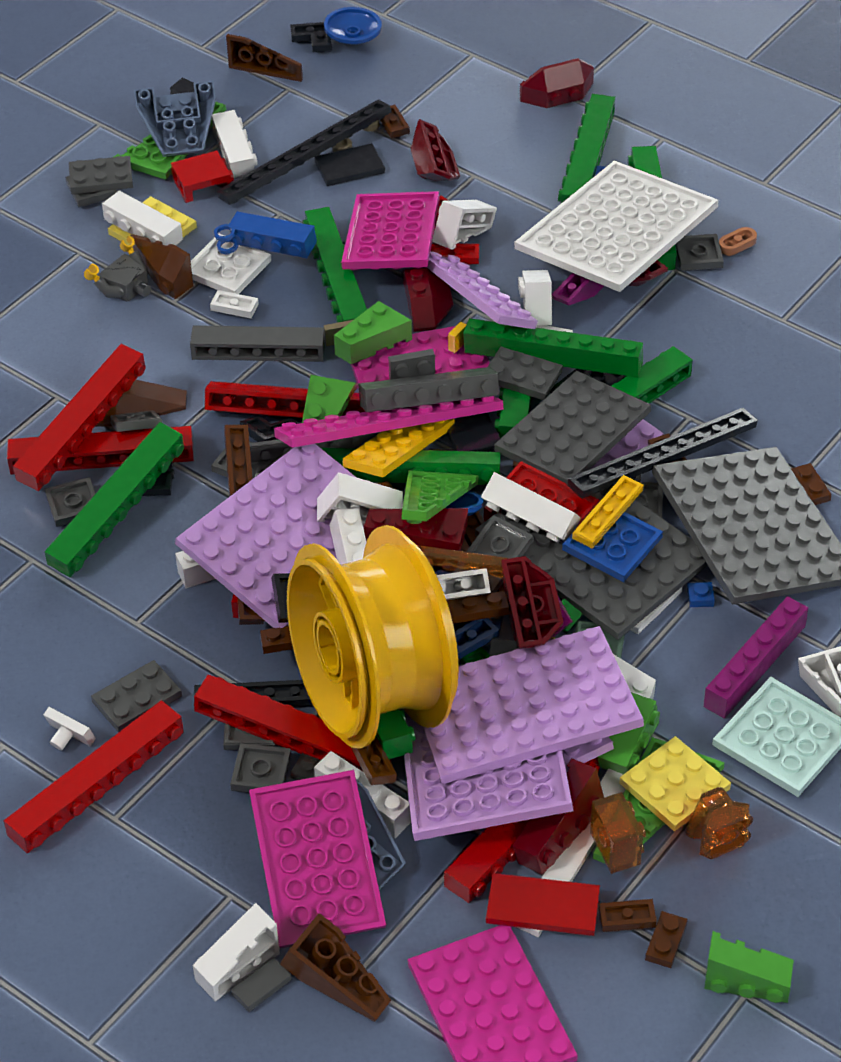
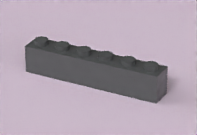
M193 325L190 340L192 360L323 362L325 349L324 327Z
M491 367L359 383L360 406L366 412L499 395L498 373Z

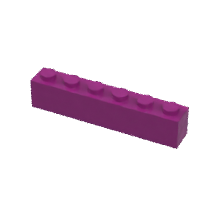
M787 596L705 688L703 707L725 719L806 627L809 607Z

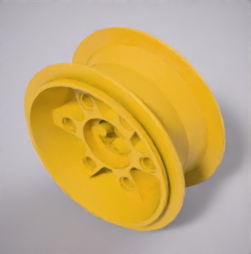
M389 525L377 527L371 532L365 545L363 559L345 564H340L326 548L319 544L312 543L303 546L295 558L288 578V623L292 646L303 683L312 704L324 724L343 742L353 748H364L370 745L378 730L380 714L403 708L412 720L426 728H434L443 724L452 708L458 685L457 642L444 592L431 564L420 548L402 531Z

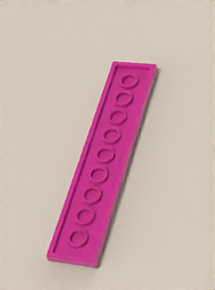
M489 396L360 413L359 411H350L345 416L327 415L322 420L311 418L305 419L304 423L299 424L293 422L283 423L282 427L274 428V434L277 439L293 448L503 410V400Z

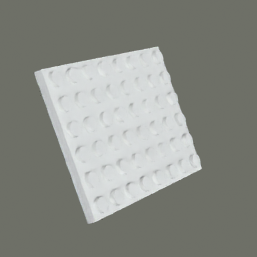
M613 161L514 242L516 250L621 292L718 207V200Z

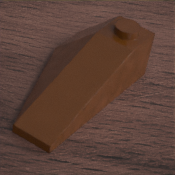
M226 35L229 68L302 82L301 63L246 37Z
M135 234L130 235L135 242L133 245L134 251H138L149 276L164 294L176 300L194 287L189 253L173 244L166 246L163 245L162 241L151 242L149 238Z
M135 380L130 390L119 398L117 405L112 407L106 413L103 421L99 422L95 427L112 426L110 424V416L115 414L155 411L161 416L185 410L187 390Z
M319 913L288 950L280 965L301 982L375 1022L391 999L374 975L367 972L360 962L361 957L356 951L353 952L345 941L346 936L343 932Z

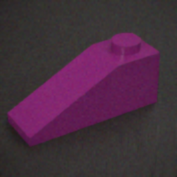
M572 273L552 293V299L570 306L594 297L604 285Z

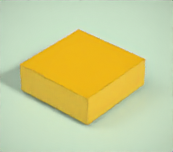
M460 322L448 333L449 351L456 353L464 345L463 332L467 324Z

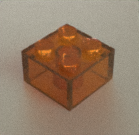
M622 792L592 801L590 833L610 873L613 874L640 865L641 856L644 852L643 837L646 836L642 822H637L632 803L626 801Z

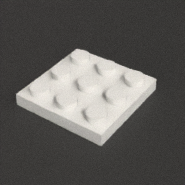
M214 237L191 260L192 276L194 281L213 289L239 294L271 262V254L238 245V249L235 252L222 254L217 249L218 240ZM226 242L221 245V248L229 249L234 246V243Z

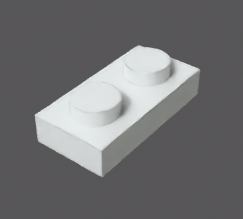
M217 290L210 303L211 311L252 318L259 302L258 298Z

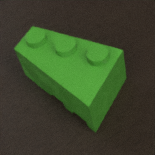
M378 301L334 335L335 355L350 364H354L376 355V351L385 347L387 349L393 348L397 342L402 340L408 342L412 340V320Z
M310 375L302 423H304L305 419L311 418L322 420L327 415L342 416L359 384Z
M632 692L631 694L643 717L644 726L608 736L613 742L614 749L598 756L601 768L610 769L621 774H625L639 763L642 752L659 724L660 712L657 709L656 701Z
M712 931L704 989L712 990L716 993L737 994L744 998L755 997L767 999L774 1003H788L793 959L762 948L759 952L745 947V942L736 940L735 943L721 939L720 933Z

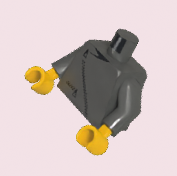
M131 236L127 237L129 245L125 244L123 239L120 243L121 250L128 252L129 255L124 253L99 274V268L95 264H90L84 272L85 279L94 280L95 286L107 298H119L124 301H130L138 294L146 297L151 292V286L148 285L147 268L138 251H134L133 245L135 242Z

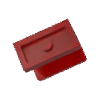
M218 151L171 163L172 178L185 203L193 201L192 191L224 183L226 186L234 181L232 170L227 169L226 160L224 157L221 158Z

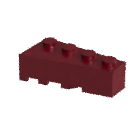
M444 508L429 520L422 521L419 524L408 523L407 520H402V509H369L364 525L366 542L371 532L377 527L385 525L394 526L413 541L426 557L458 563L467 528L469 508Z
M573 758L566 765L569 768L566 774L573 811L530 819L512 845L518 864L542 875L571 846L577 836L588 827V824L606 806L597 769Z

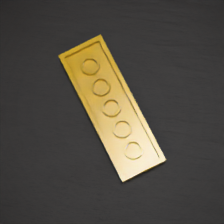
M455 419L382 431L344 457L343 467L383 478L447 433L448 429L455 423Z

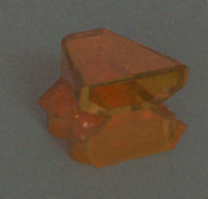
M717 787L701 794L686 827V834L689 838L701 839L700 855L711 860L744 846L751 837V833L747 829L753 822V817L749 813L750 804L732 801L722 787Z

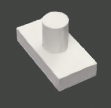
M48 707L43 714L48 723L58 729L50 741V744L58 750L62 751L71 737L90 747L96 739L89 727L51 707Z

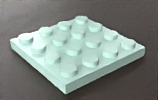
M770 677L713 738L712 745L799 797L841 749V717Z

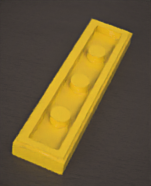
M623 475L574 530L572 539L593 549L640 495L644 485Z

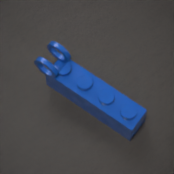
M238 211L229 224L220 225L214 230V236L218 240L217 249L222 254H231L240 245L308 258L317 243L313 225ZM225 229L231 232L227 236L218 235L220 231ZM226 242L234 243V246L229 249L221 248V245Z

